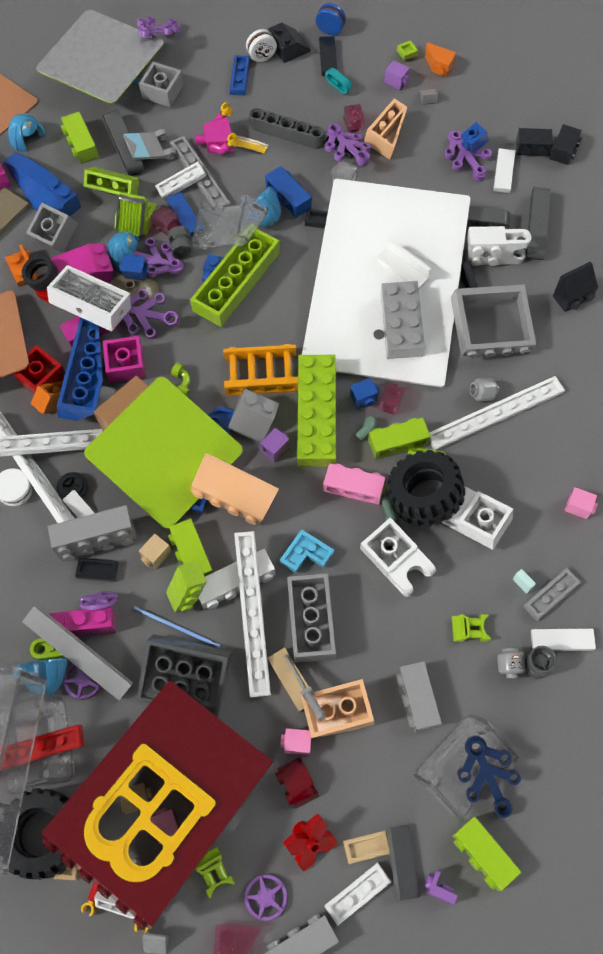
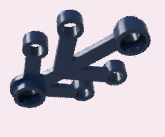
M471 736L465 742L467 758L463 767L457 771L461 782L470 781V772L477 759L480 767L472 787H469L466 791L467 798L470 802H477L480 799V791L486 779L495 799L493 807L496 814L501 818L509 817L513 811L512 805L507 798L502 796L494 776L507 780L511 785L519 784L521 777L518 771L514 769L508 771L489 764L485 756L499 760L502 765L510 764L512 756L507 750L498 751L488 747L485 740L480 736ZM478 743L479 748L472 749V745ZM502 755H508L507 760H501ZM467 772L468 776L463 778L461 777V773ZM511 775H517L515 780H510ZM471 792L477 793L475 797L469 796ZM501 803L506 804L504 808L498 807Z

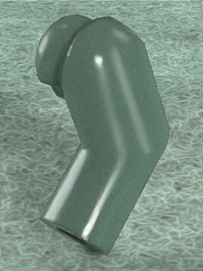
M369 416L365 419L363 427L356 433V436L361 441L369 435V432L376 428L378 424L377 419L374 416Z
M383 496L381 502L387 515L384 518L385 522L390 517L396 522L398 515L389 496Z

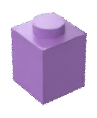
M393 60L385 70L384 83L401 90L410 80V68Z
M276 428L260 442L261 452L274 462L290 447L289 436L284 431H279Z

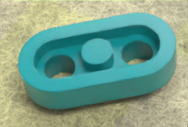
M330 68L325 72L329 84L339 92L347 94L351 91L352 83L350 79L342 75L337 69Z

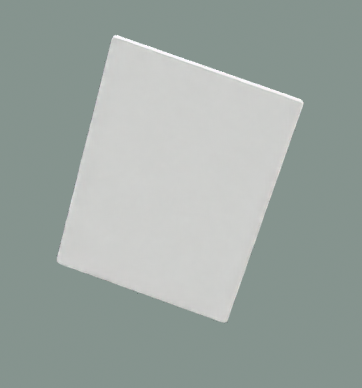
M335 179L302 355L336 354V373L440 388L444 387L454 322L451 295L455 289H458L470 197L460 194ZM388 239L397 243L431 268L430 279L419 290L425 341L423 357L387 359L385 335L380 340L375 339L373 335L374 331L378 329L384 332L380 294L381 283L405 282L377 262V257L386 249Z

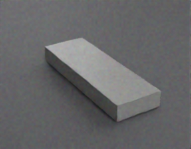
M566 568L526 602L523 607L538 621L574 590L581 581Z

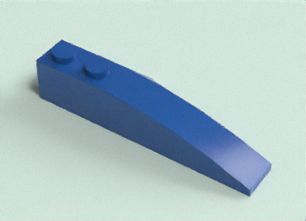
M17 152L3 161L36 211H38L41 203L69 216L81 208L77 194L36 162Z
M81 317L57 403L58 418L75 421L94 414L93 411L97 409L103 384L99 325Z

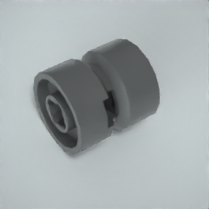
M184 226L172 228L168 232L172 256L179 260L191 257L194 249L189 229Z
M547 646L533 648L525 658L526 673L536 679L547 676L557 663L554 651Z

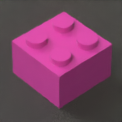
M139 336L103 341L105 369L110 383L130 381L135 376H138L140 379L146 378L143 346Z

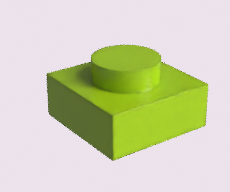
M411 40L397 45V52L404 61L418 56V50Z

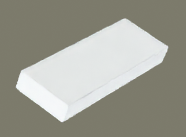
M499 148L493 191L510 193L515 150Z
M196 162L155 185L164 201L167 197L175 195L205 178L206 173L199 162Z
M532 629L530 631L532 650L537 646H547L553 651H594L596 649L593 629Z
M377 862L325 904L324 907L338 926L390 884L391 880Z

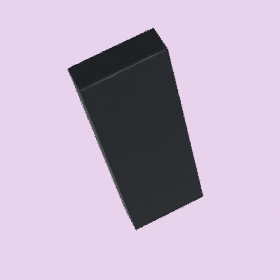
M334 36L319 37L321 76H325V72L330 68L337 69Z

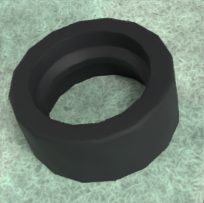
M45 255L33 256L27 260L22 268L24 281L36 291L47 290L50 283L58 276L56 265ZM48 266L47 273L42 278L32 280L33 274L38 268Z

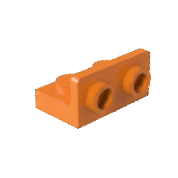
M22 244L18 245L21 251L5 257L18 287L27 284L22 277V268L27 260L32 258L29 250H24ZM35 272L33 274L32 280L37 279Z

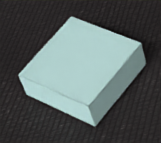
M522 569L513 578L526 594L535 586V582Z

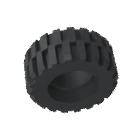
M426 450V452L417 451L416 454H409L406 456V459H401L397 462V467H393L390 472L391 475H389L387 480V492L397 515L407 523L411 524L412 522L414 526L424 524L425 527H430L431 524L435 523L439 525L442 524L441 521L445 519L448 521L452 518V514H456L460 510L459 505H463L465 496L464 481L459 466L449 455L445 456L444 453L439 451L434 453L433 450ZM437 480L442 482L441 487L431 495L417 497L410 494L413 488L423 481Z
M47 788L32 789V792L24 791L20 793L18 799H11L8 802L10 807L8 809L3 808L0 813L3 816L0 821V856L2 858L0 863L3 867H8L10 873L19 875L20 878L49 879L54 877L55 874H61L66 870V865L60 858L61 854L57 851L55 854L49 851L42 856H33L27 853L22 843L23 828L26 822L38 812H48L56 816L70 798Z

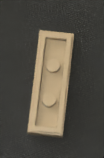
M284 647L269 656L267 660L300 713L304 710L301 698V691L303 689L287 663L285 655H288L306 687L309 686Z

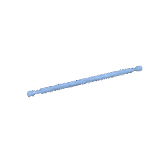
M134 606L133 610L142 612V614L147 615L155 620H158L179 631H182L192 637H195L208 644H212L216 648L221 647V645L218 643H214L205 637H202L194 632H191L181 626H178L148 611L142 610L137 606Z

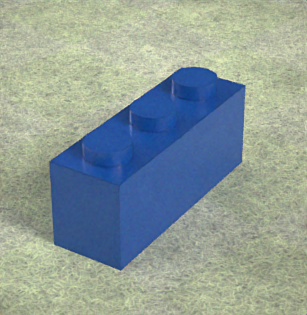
M280 166L265 175L266 187L273 189L280 203L295 219L307 212L308 209H311L312 197L310 193L306 192L301 187V184L292 178L289 171Z

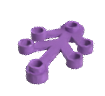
M146 17V20L137 19L138 32L141 37L151 38L153 33L172 35L173 32L181 33V25H178L176 19H168L166 23L160 25L155 24L154 17Z
M330 124L326 129L329 139L325 143V150L333 152L335 150L334 142L337 139L340 143L334 154L336 161L344 160V150L346 148L356 157V162L359 166H366L370 159L371 144L361 142L362 136L358 133L345 132L341 130L340 125Z
M458 130L451 131L448 134L450 145L445 150V158H454L456 146L460 149L457 159L453 161L452 169L460 171L465 157L473 168V179L475 181H483L487 171L484 166H479L473 155L489 160L492 151L489 148L478 150L474 154L470 150L466 151L461 144L462 132Z
M148 238L145 241L146 248L149 249L152 255L136 250L133 252L134 256L146 258L149 265L147 270L148 277L153 278L165 272L179 275L184 269V263L172 256L169 243L161 245V252L166 255L168 260L161 258L156 248V241L153 238Z
M140 289L137 294L130 297L131 309L123 319L128 326V331L136 335L139 333L140 328L136 323H133L129 313L135 314L145 330V335L153 339L156 337L157 332L150 326L146 317L165 321L168 326L173 327L178 324L179 316L174 311H168L164 314L148 310L157 304L162 305L165 303L166 298L162 293L155 294L152 299L139 307L132 306L139 300L146 301L149 297L145 289ZM141 293H146L145 297H140ZM159 296L163 297L161 301H157ZM171 317H175L174 322H169ZM133 326L137 327L135 331H131ZM150 330L154 331L152 335H148Z

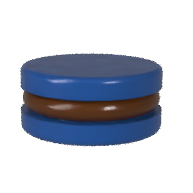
M326 3L322 5L316 15V25L323 33L334 36L341 32L346 22V15L336 4Z

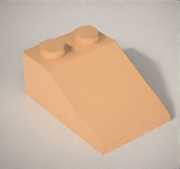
M363 679L314 692L315 699L326 715L323 721H318L309 702L304 700L301 695L311 738L354 731L375 725Z

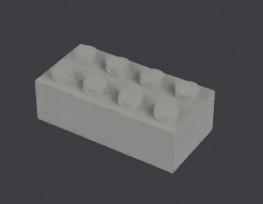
M418 281L381 283L380 294L387 359L423 357L425 341Z
M126 505L47 526L51 548L61 561H71L81 555L90 556L96 551H108L115 546L130 545L133 541L138 540L133 518Z
M328 573L287 577L294 663L335 660L336 649Z

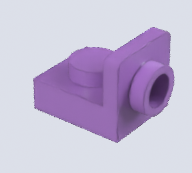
M435 870L433 874L429 873L425 882V887L428 888L426 893L450 905H455L458 895L452 893L453 888L440 883L439 887L436 886L441 872Z

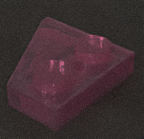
M216 924L213 954H248L260 932V927Z

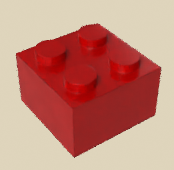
M38 345L34 346L27 353L29 359L28 367L13 373L16 381L33 395L38 385L59 382L65 376L63 366Z

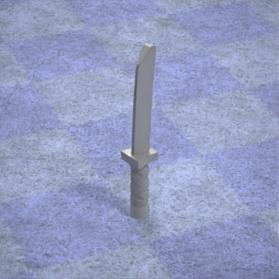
M285 655L287 663L303 689L301 694L304 700L309 702L318 721H323L326 715L315 699L311 686L306 687L288 655Z

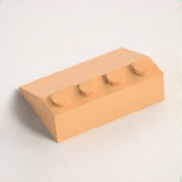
M208 453L205 454L190 488V492L199 499L205 498L213 506L223 507L230 514L246 518L245 520L253 525H260L279 488Z

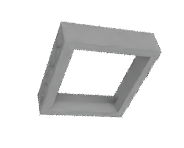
M525 284L455 289L451 295L461 357L471 356V358H475L479 355L491 357L496 354L507 356L518 352L524 354L525 352H531L536 346ZM517 300L524 335L523 341L471 344L464 302Z

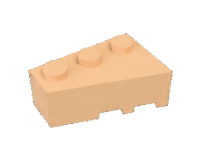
M396 99L391 101L367 129L364 142L371 144V148L389 160L391 159L407 107Z

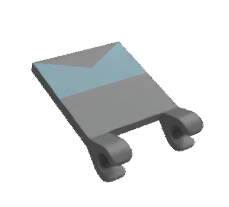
M165 129L148 133L123 134L133 160L158 158L174 160L175 158L173 155L176 154L174 148L171 147L163 151L159 141L164 142L166 140L164 135H167Z

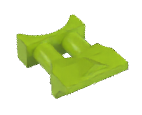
M464 614L452 616L453 642H464L469 638H480V642H488L491 638L484 630V622L489 615L481 614L478 618H469ZM470 626H479V630H470Z
M218 847L209 851L196 867V871L203 876L208 886L206 892L209 898L212 897L213 891L220 884H235L232 875L228 876L223 866L222 855ZM213 869H215L220 879L218 883H216L211 873Z

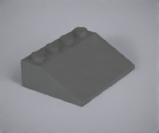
M153 634L146 641L136 700L151 703L170 680L218 718L233 651Z

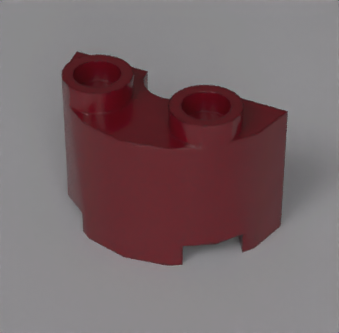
M301 757L277 768L278 772L275 775L279 784H285L288 790L284 794L290 806L294 804L297 809L319 797L314 782Z

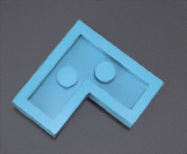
M301 529L279 562L295 573L306 558L324 568L334 554V549Z

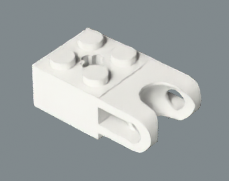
M505 226L469 227L464 248L465 261H469L470 266L521 264L526 257L524 248L529 246L531 234L525 229H505ZM524 237L526 240H517V238Z
M465 487L463 505H459L460 510L456 514L453 513L452 518L448 521L445 519L441 522L493 550L513 519V508L479 491L475 492Z
M391 517L361 543L360 549L406 597H409L413 592V586L407 579L409 571L418 570L428 577L436 572L432 562L418 549V546ZM385 545H386L387 547H389V546L391 545V546H392V550H391V551H389V550L387 551V550L385 549Z

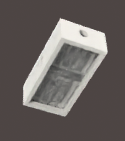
M69 265L47 287L49 303L110 331H113L131 309L130 293Z

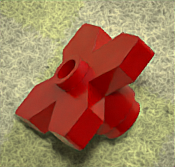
M316 814L307 822H298L292 829V835L283 841L289 853L296 855L294 860L303 872L314 864L317 852H328L338 844L330 830L325 831L327 825L319 814Z

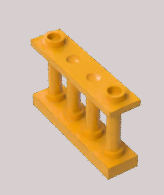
M284 344L280 346L230 347L223 349L224 360L230 361V380L224 381L226 396L241 395L244 389L257 394L298 392V376H292L291 357H296V345ZM273 358H284L285 377H274ZM255 359H266L267 378L256 379ZM237 360H248L249 379L238 380Z

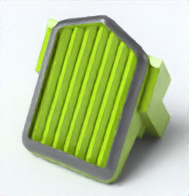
M120 192L117 200L114 229L117 232H131L138 238L142 235L147 236L152 226V218L157 211V204L147 202V199L142 196Z

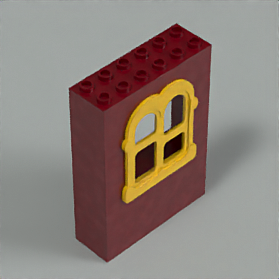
M169 680L41 832L44 839L42 843L51 853L55 854L56 851L60 853L61 861L70 869L74 866L79 869V876L85 882L90 884L93 881L97 885V891L108 900L109 897H112L116 901L115 907L123 914L131 913L135 917L133 922L142 930H145L146 927L151 930L264 777L273 761ZM143 766L149 767L165 782L150 802L144 801L128 786L129 782ZM172 790H177L194 804V809L173 836H168L154 825L150 818ZM123 796L136 806L141 814L124 836L118 840L110 841L103 838L99 833V821L116 798ZM141 830L147 831L163 845V849L156 859L146 866L136 865L128 854L130 843Z

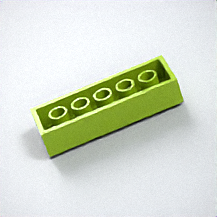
M250 225L190 299L192 311L222 328L280 254L279 240Z
M336 354L298 356V467H328L329 463L336 464Z

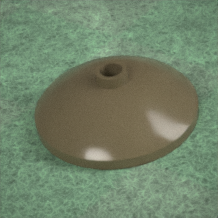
M120 273L109 283L130 293V297L137 294L140 289H145L149 294L146 301L139 300L132 305L134 307H139L159 293L155 279L147 275L145 281L125 279L123 274ZM141 293L140 297H145L146 293Z

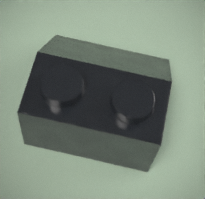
M284 23L268 28V31L277 43L275 52L283 63L311 52V49L296 29Z
M590 261L560 276L553 298L564 312L570 309L574 310L580 304L590 302L595 298L598 284L592 262Z

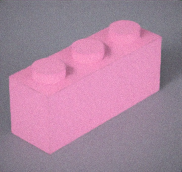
M329 463L323 483V491L379 505L385 477L379 473H367L359 468L350 469L341 464Z

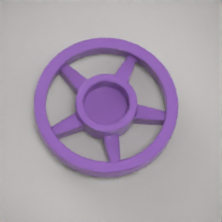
M99 591L98 593L81 597L79 604L85 610L103 609L117 603L118 596L117 593Z
M74 664L65 673L64 687L68 694L76 699L91 698L101 688L99 684L93 683L92 678ZM76 667L77 674L75 678L68 679L70 672ZM68 683H75L78 686L77 695L70 691ZM89 686L95 687L93 692L81 696L84 688Z
M272 875L257 876L249 883L245 891L246 907L250 914L259 920L267 921L278 917L283 912L287 903L285 886L277 877ZM263 878L273 879L279 886L274 889L266 888ZM260 880L261 889L258 894L248 896L252 885ZM280 888H282L284 896L281 907L275 902V893ZM248 899L257 900L259 905H261L259 915L251 909ZM272 905L279 910L272 916H262L265 907Z

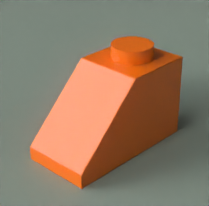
M427 42L425 58L433 73L448 77L455 64L456 52Z
M63 381L38 385L31 405L42 414L56 412Z

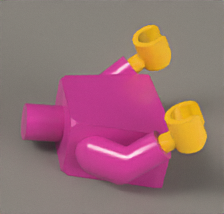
M227 102L221 106L223 112H219L213 120L203 125L204 134L195 135L196 145L206 144L208 153L218 155L233 153L234 147L238 146V136L235 133H231L228 117H226V115L230 116L233 113Z

